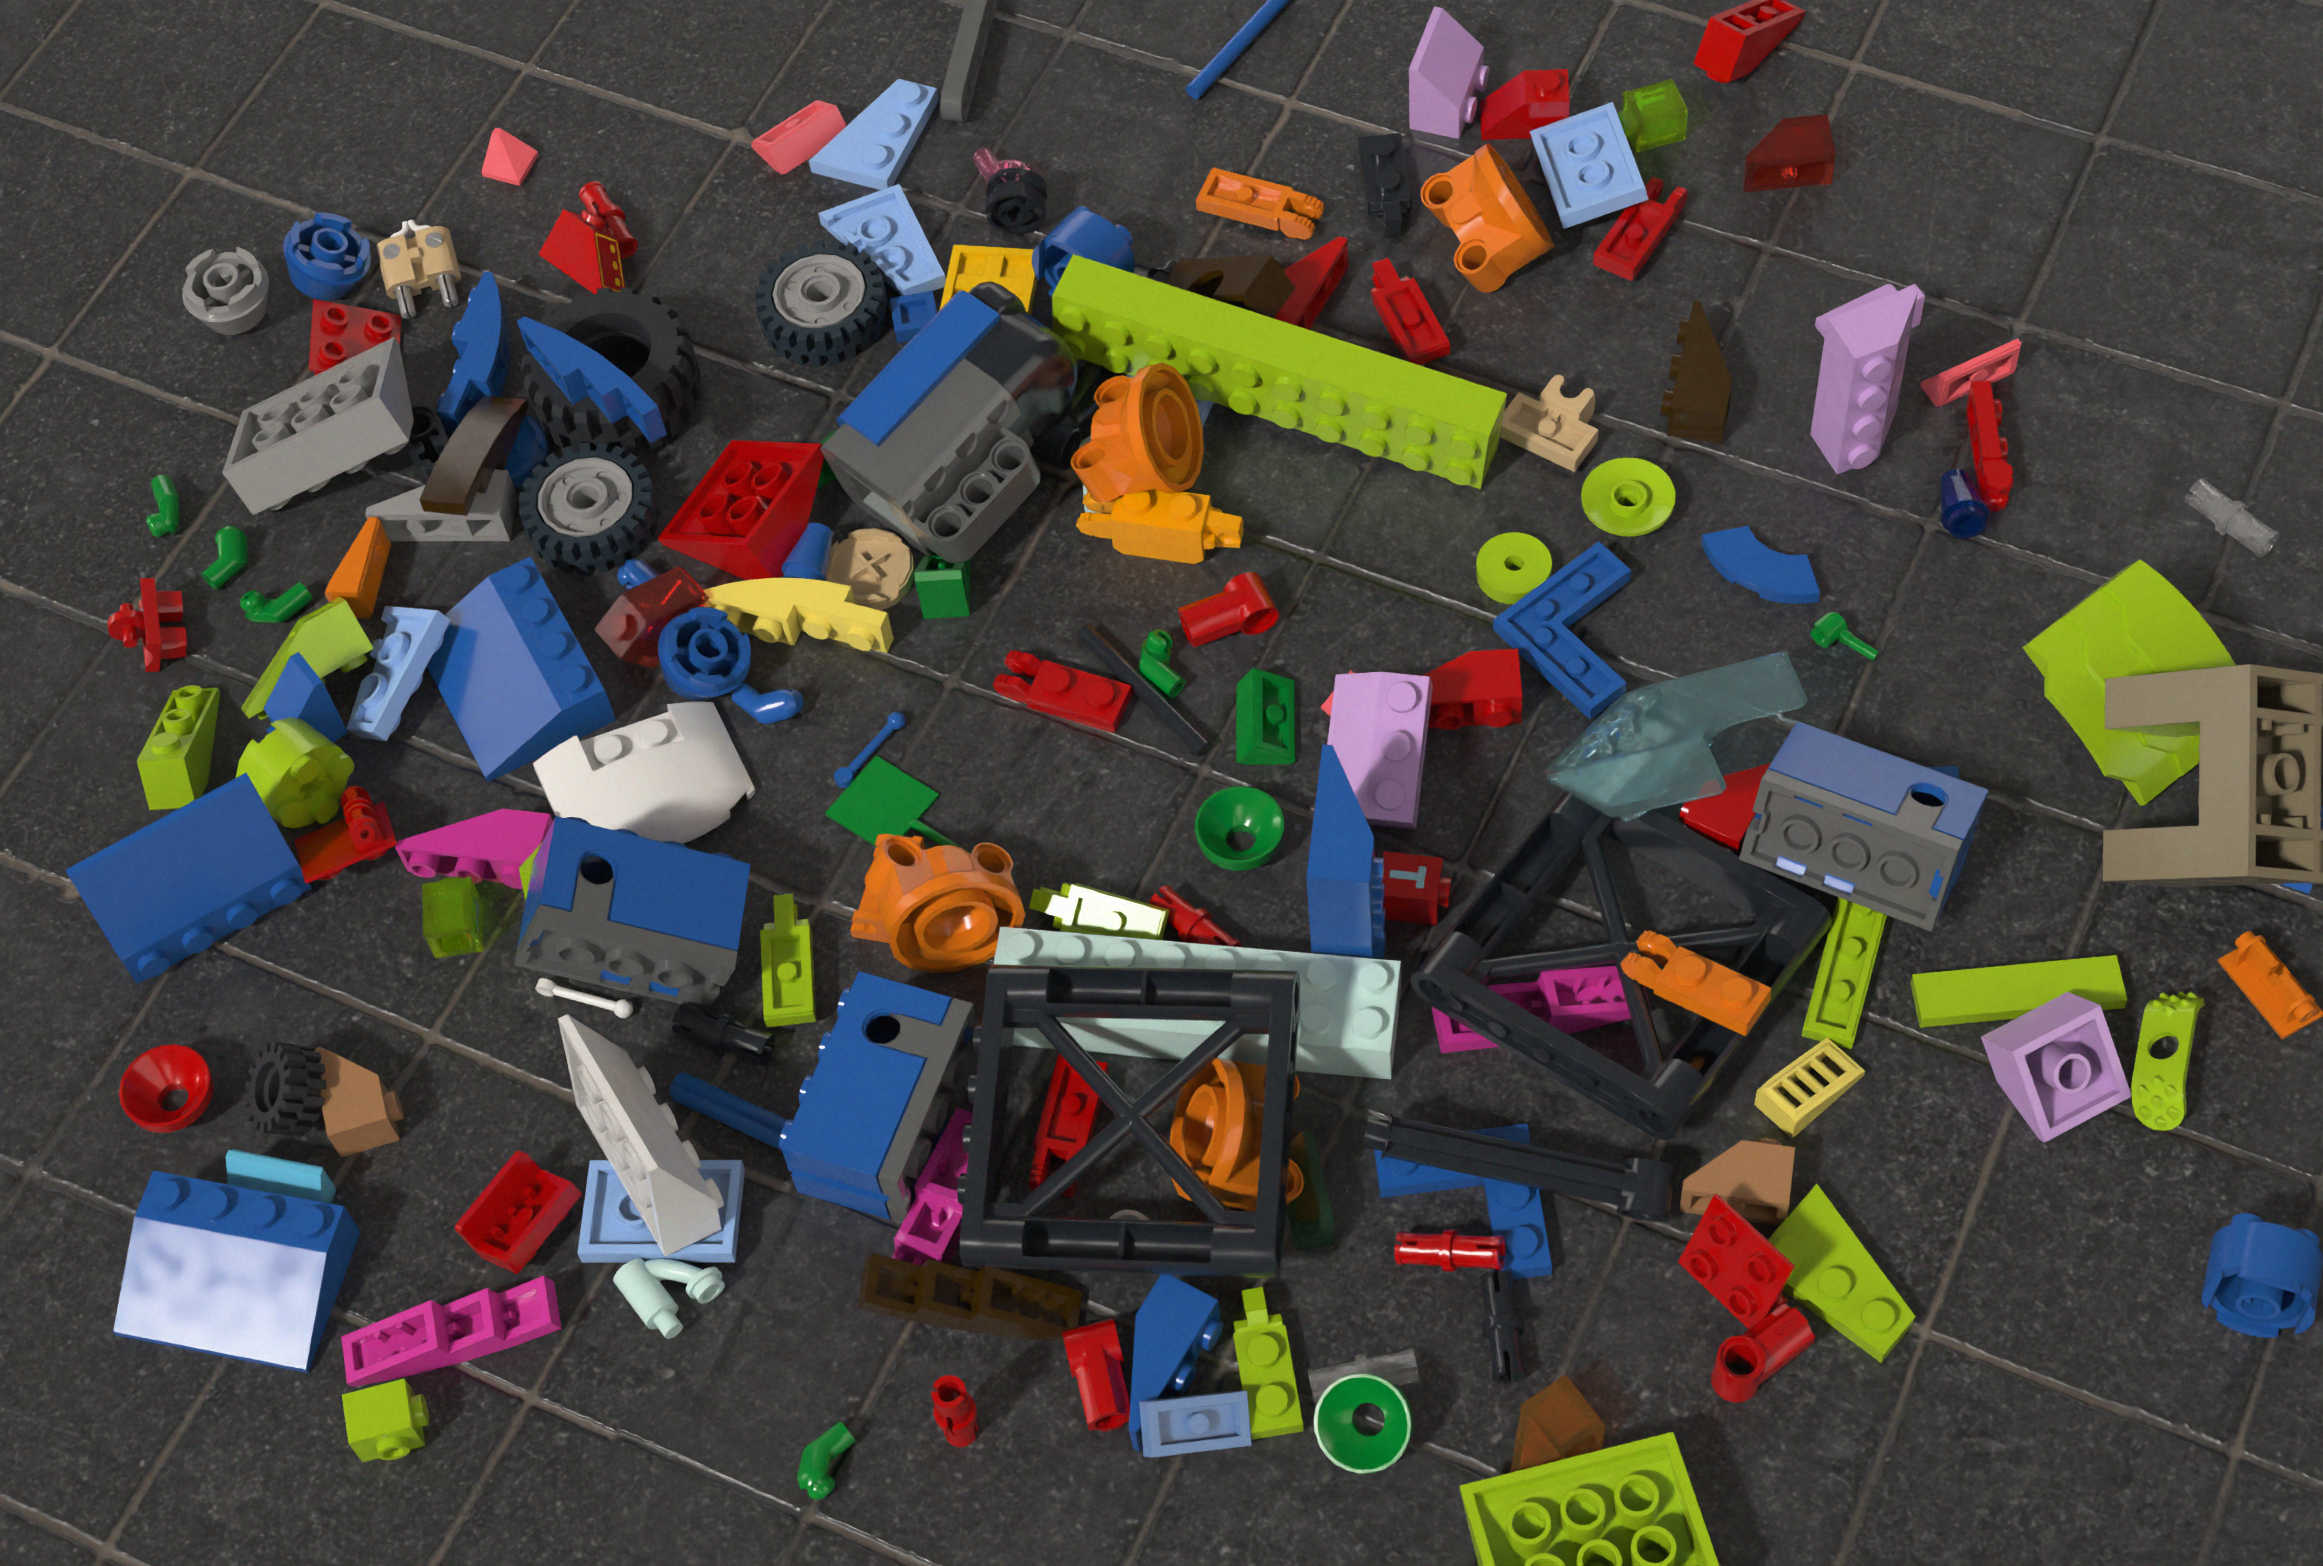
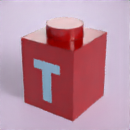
M1384 851L1383 884H1385L1383 909H1386L1385 919L1437 925L1439 907H1449L1452 878L1443 877V858Z

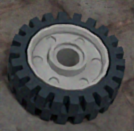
M817 240L814 241V249L808 250L805 243L796 245L797 254L793 255L787 249L780 253L781 263L773 259L767 265L768 272L762 271L758 278L760 285H756L755 304L764 337L767 338L768 344L773 350L778 349L780 356L788 359L792 355L794 363L802 365L807 357H809L811 366H821L822 358H828L829 365L839 364L838 355L844 354L847 361L856 357V347L865 352L871 347L870 339L877 341L881 336V327L885 328L887 313H889L887 292L877 263L875 261L872 262L870 255L865 251L859 254L858 248L852 244H848L843 250L841 241L835 240L831 241L829 248H825L824 241Z
M590 442L580 443V452L577 453L573 452L571 446L562 448L564 457L560 459L554 453L545 458L547 468L537 464L532 470L534 479L526 478L523 483L525 492H520L519 496L521 506L519 507L523 527L537 555L541 559L544 557L546 563L553 568L559 564L563 572L572 573L576 566L580 575H590L591 566H595L598 573L608 572L607 563L611 561L614 562L617 568L625 565L624 555L626 553L633 559L641 553L639 543L645 546L652 540L650 531L656 532L658 526L657 517H659L656 492L644 464H640L639 459L632 453L627 456L624 448L615 446L611 451L608 443L598 442L596 451H593Z

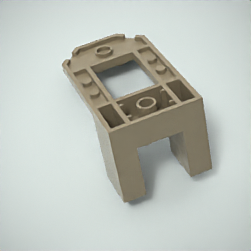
M2247 664L2105 679V729L2169 737L2200 735L2199 826L2103 830V881L2166 887L2287 883L2323 885V830H2321L2323 674Z

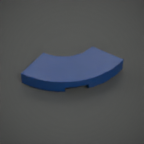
M1749 526L1702 534L1701 545L1710 563L1733 585L1738 583L1749 590L1759 593V598L1779 603L1807 604L1819 602L1820 591L1807 554L1787 555L1770 550L1755 538Z

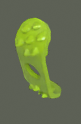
M2178 992L2177 996L2171 995L2170 997L2165 993H2161L2159 999L2150 1000L2144 1010L2132 1076L2131 1096L2135 1116L2143 1125L2153 1130H2172L2181 1124L2187 1113L2185 1087L2190 1054L2198 1018L2197 1015L2201 1007L2205 1006L2204 998L2196 996L2193 992H2189L2187 995L2183 992ZM2171 1036L2178 1040V1049L2171 1057L2155 1059L2151 1056V1047L2158 1039Z

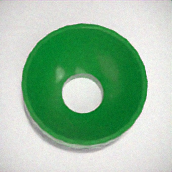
M1234 786L1222 789L1204 801L1195 818V835L1201 851L1212 863L1224 869L1245 871L1257 868L1275 856L1283 840L1284 817L1277 802L1267 793L1247 786ZM1236 832H1247L1256 841L1246 851H1235L1227 845V840Z
M1366 1372L1343 1376L1328 1386L1316 1405L1314 1432L1318 1444L1334 1464L1347 1471L1363 1474L1384 1470L1402 1456L1411 1440L1413 1413L1409 1401L1398 1386L1381 1375ZM1372 1403L1382 1410L1385 1422L1380 1433L1375 1435L1366 1434L1357 1427L1355 1412L1361 1404Z

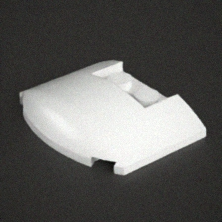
M713 702L667 704L668 712L583 741H579L576 735L553 748L533 763L535 772L555 816L562 818L578 817L588 821L591 825L611 830L627 829L637 833L639 837L660 842L675 841L684 844L708 833L731 817L729 810L734 807L744 794L749 801L755 794V788Z

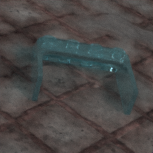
M1784 651L1643 686L1626 693L1614 701L1546 767L1544 773L1549 783L1607 816L1620 817L1622 821L1633 820L1648 810L1721 794L1727 785L1709 748L1714 743L1713 737L1724 729L1741 722L1802 708L1808 702V699L1788 654Z

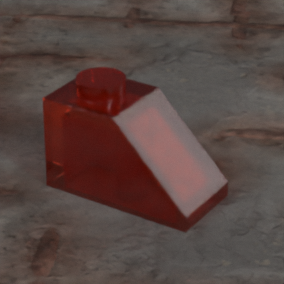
M1827 114L1782 119L1746 155L1743 177L1744 192L1832 184L1836 153Z
M676 567L622 593L594 630L619 659L655 668L660 662L658 642L664 627L675 617L688 613L690 609L703 607L710 597L684 568Z

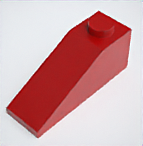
M1751 0L1711 16L1693 64L1705 70L1706 75L1710 79L1720 83H1730L1750 74L1804 18L1806 11L1785 0Z
M1339 236L1284 269V273L1295 286V289L1274 319L1310 330L1349 268L1347 238Z

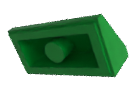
M1252 668L1238 682L1236 687V762L1238 764L1281 765L1293 764L1295 762V680Z

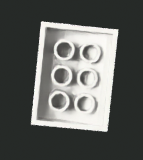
M568 1014L558 1018L576 1105L664 1256L670 1255L721 1230L718 1209L724 1206L721 1193L712 1178L704 1181L697 1170L701 1168V1164L690 1141L680 1142L675 1133L678 1131L676 1119L667 1103L658 1105L653 1097L656 1094V1089L646 1068L642 1066L637 1069L625 1050Z

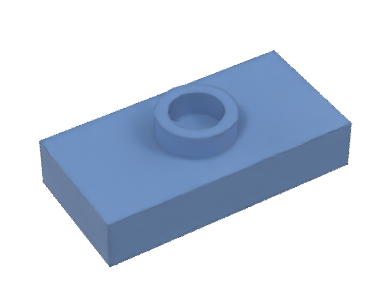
M1235 1390L1139 1401L1144 1457L1153 1458L1252 1446L1247 1391Z

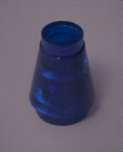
M1953 469L1946 472L1940 479L1941 523L1956 538L1966 539L1974 537L1981 533L1986 526V520L1989 516L1988 508L1966 471Z

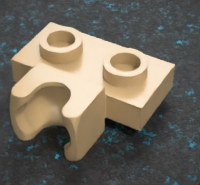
M1555 375L1541 392L1540 401L1518 392L1504 411L1500 437L1575 472L1598 441L1599 429L1587 424L1594 413L1595 394L1592 389L1586 388L1579 396L1566 398L1560 391L1561 386L1564 384V377L1562 375Z

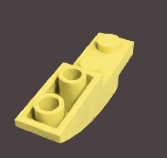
M804 578L752 579L705 589L701 596L704 607L715 608L727 613L726 619L734 624L740 632L755 635L768 643H776L778 641L794 646L800 632L803 631L816 639L830 638L848 643L858 650L868 651L872 649L887 653L894 639L888 613L857 605L851 586Z

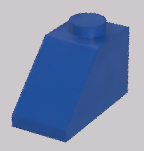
M299 651L290 656L263 709L271 723L288 717L302 719L330 741L335 742L346 735L348 731L322 680ZM270 726L266 729V732L269 734L276 728Z

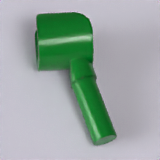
M1830 612L1814 623L1815 628L1810 632L1812 639L1823 648H1827L1836 640H1839L1845 646H1849L1871 661H1874L1879 653L1878 650L1848 631L1844 618L1836 612Z

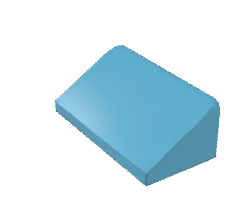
M234 1149L227 1152L228 1185L330 1204L333 1202L337 1189L323 1167Z

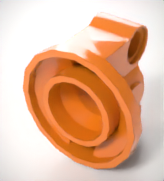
M1485 144L1476 150L1474 155L1450 171L1431 176L1421 189V200L1424 205L1444 226L1452 228L1461 242L1454 255L1455 267L1480 292L1489 293L1499 289L1510 274L1554 248L1552 238L1531 199L1509 166L1490 144Z
M1161 362L1139 369L1134 377L1121 375L1103 382L1094 395V400L1100 409H1097L1092 418L1091 442L1081 446L1071 458V466L1094 501L1106 503L1124 494L1152 489L1167 494H1174L1191 488L1201 471L1204 453L1203 428L1197 402L1183 376L1175 367Z
M901 835L887 837L865 875V884L877 899L894 958L909 969L927 973L957 972L982 964L994 957L1000 927L1022 928L1025 918L1022 901L1011 876L1013 860L1010 855L1000 846L988 842L977 844L972 852L968 853L963 848L953 845L936 846L922 850L915 841Z
M1217 1057L1181 1089L1170 1130V1145L1226 1206L1256 1212L1267 1064L1256 1065ZM1296 1074L1294 1086V1100L1299 1095L1300 1084ZM1289 1159L1286 1206L1299 1196L1304 1186L1303 1174L1298 1165L1291 1159ZM1172 1178L1178 1195L1182 1196L1183 1198L1189 1201H1192V1199Z

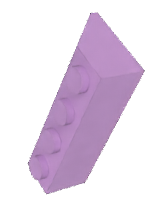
M1914 286L1827 318L1810 435L1836 474L1853 468H1864L1879 458L1897 410L1918 294Z

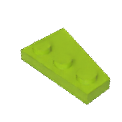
M1816 1184L1768 1239L1774 1247L1796 1266L1784 1287V1291L1882 1363L1913 1326L1916 1316L1818 1184Z

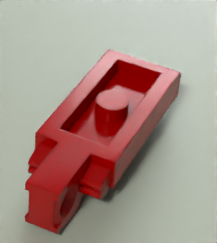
M1389 258L1372 263L1374 269L1372 281L1375 288L1370 290L1373 304L1403 360L1421 365L1449 355V340L1414 277L1409 279L1406 276L1400 279Z

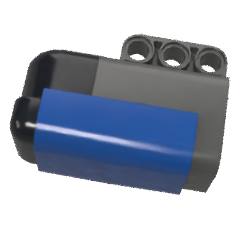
M989 281L979 283L969 292L959 290L836 419L840 428L821 446V452L848 496L858 506L915 549L927 556L933 551L950 563L967 561L985 544L1040 483L1041 474L1029 448L1070 404L1077 388L1079 373L1076 356L1070 346L1058 334L1027 314L1018 296L1002 285ZM1021 464L1017 468L1010 470L1013 466ZM990 497L985 502L979 503L982 499ZM959 530L953 536L947 537L951 532Z

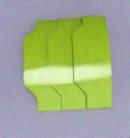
M2141 559L2126 566L2022 647L2045 677V697L2055 706L2080 737L2103 775L2121 780L2140 806L2146 805L2179 777L2184 776L2199 764L2200 735L2169 737L2105 729V679L2236 666L2225 646L2192 604L2170 582Z

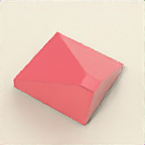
M495 127L491 134L481 171L482 176L521 186L539 156L538 151L503 129Z

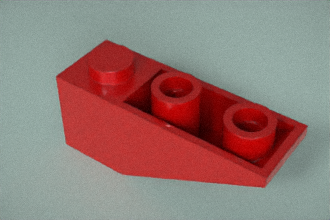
M1518 649L1469 651L1422 675L1430 677L1433 685L1428 728L1454 730L1461 726L1488 725L1490 727H1504L1509 724L1522 723V687Z

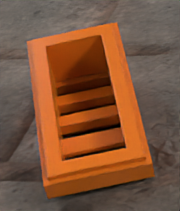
M368 517L325 591L328 602L338 597L345 599L356 618L370 619L373 614L391 547V542L378 517Z

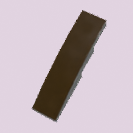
M484 396L467 413L442 451L419 500L424 512L468 516L476 493L485 494L494 470H504L529 406L527 399Z
M871 1253L864 1260L857 1309L968 1332L1020 1339L1064 1342L1062 1330L1078 1327L1082 1291L986 1265L976 1272L928 1259L920 1266Z

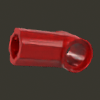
M1256 572L1240 574L1225 585L1223 592L1178 608V615L1184 634L1193 648L1240 630L1246 635L1263 633L1276 624L1280 615L1260 574Z
M1782 1304L1741 1336H1732L1726 1339L1719 1346L1711 1374L1712 1387L1717 1395L1733 1403L1745 1402L1751 1399L1761 1383L1813 1345L1815 1335L1809 1327L1808 1320L1795 1307L1791 1308L1786 1304ZM1737 1363L1746 1367L1750 1373L1738 1375L1730 1371L1726 1365Z
M1114 1318L1062 1330L1072 1378H1077L1088 1430L1105 1432L1121 1428L1130 1418V1398L1121 1370V1366H1124Z

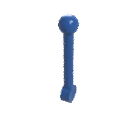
M896 711L889 714L886 726L848 767H841L835 771L834 779L838 787L847 788L854 781L853 774L894 730H900L904 727L906 718L901 712Z

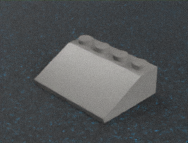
M393 337L242 411L222 473L252 515L267 508L270 511L277 510L286 505L294 495L305 490L315 492L324 487L332 477L344 471L347 474L354 473L362 469L369 462V459L382 453L386 455L394 454L406 446L410 438L414 419L400 345L396 338Z

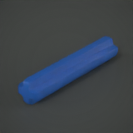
M685 1072L678 1073L670 1084L669 1093L674 1101L780 1149V1134L787 1119Z

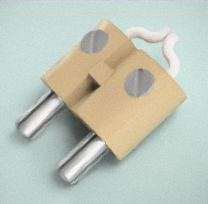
M414 220L404 221L399 232L394 233L390 238L382 240L377 244L376 253L386 293L390 298L398 300L402 318L409 319L408 311L411 318L416 315L412 296L422 294L421 288L431 286L432 291L440 289L443 303L446 307H452L450 298L454 307L459 303L454 284L461 279V273L448 228L443 226H418ZM410 227L415 231L416 237L406 239L405 235Z

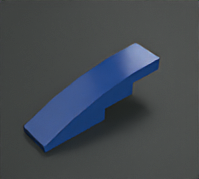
M525 316L517 320L527 350L573 405L589 396L611 424L628 415L650 443L667 434L658 406L629 376L606 358L559 330Z

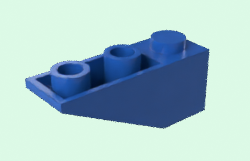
M1160 1275L1136 1313L1129 1433L1132 1447L1138 1452L1143 1448L1139 1401L1174 1398L1176 1393L1183 1395L1195 1377L1197 1368L1194 1364L1203 1349L1210 1351L1217 1343L1223 1330L1218 1300L1172 1275Z

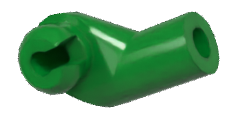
M158 475L151 481V489L160 512L148 515L146 521L152 535L160 538L167 533L172 535L179 527V495L171 477Z
M234 525L222 527L217 531L215 543H217L218 559L201 573L204 580L215 590L224 585L248 562L247 537L239 527Z
M298 582L277 599H265L261 592L251 590L242 596L240 606L246 611L244 616L253 623H283L313 601V597L307 588Z
M1155 629L1149 632L1147 639L1142 643L1139 669L1144 677L1170 698H1174L1183 690L1186 680L1169 667L1171 658L1170 648L1173 643L1171 635L1165 630Z
M841 1421L811 1442L802 1452L797 1481L800 1489H806L808 1496L813 1500H820L832 1492L835 1487V1481L827 1473L830 1468V1462L855 1443L853 1436Z

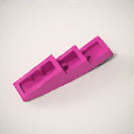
M1616 966L1546 971L1540 973L1537 982L1488 985L1487 987L1566 1034L1593 1029L1631 1018ZM1643 985V988H1644V991H1645V995H1646V998H1647V1002H1648V1005H1649V1001H1648L1646 989H1645V986ZM1432 1007L1441 1053L1500 1047Z
M956 1108L914 1186L916 1198L894 1238L895 1252L891 1258L920 1266L928 1259L950 1264L960 1241L963 1205H960L958 1202L957 1186L960 1174L967 1173L968 1154H965L963 1150V1130L967 1122L972 1123V1112Z
M541 1276L499 1294L489 1288H485L444 1306L430 1300L341 1337L347 1384L356 1387L459 1364L560 1330L562 1328L554 1281Z

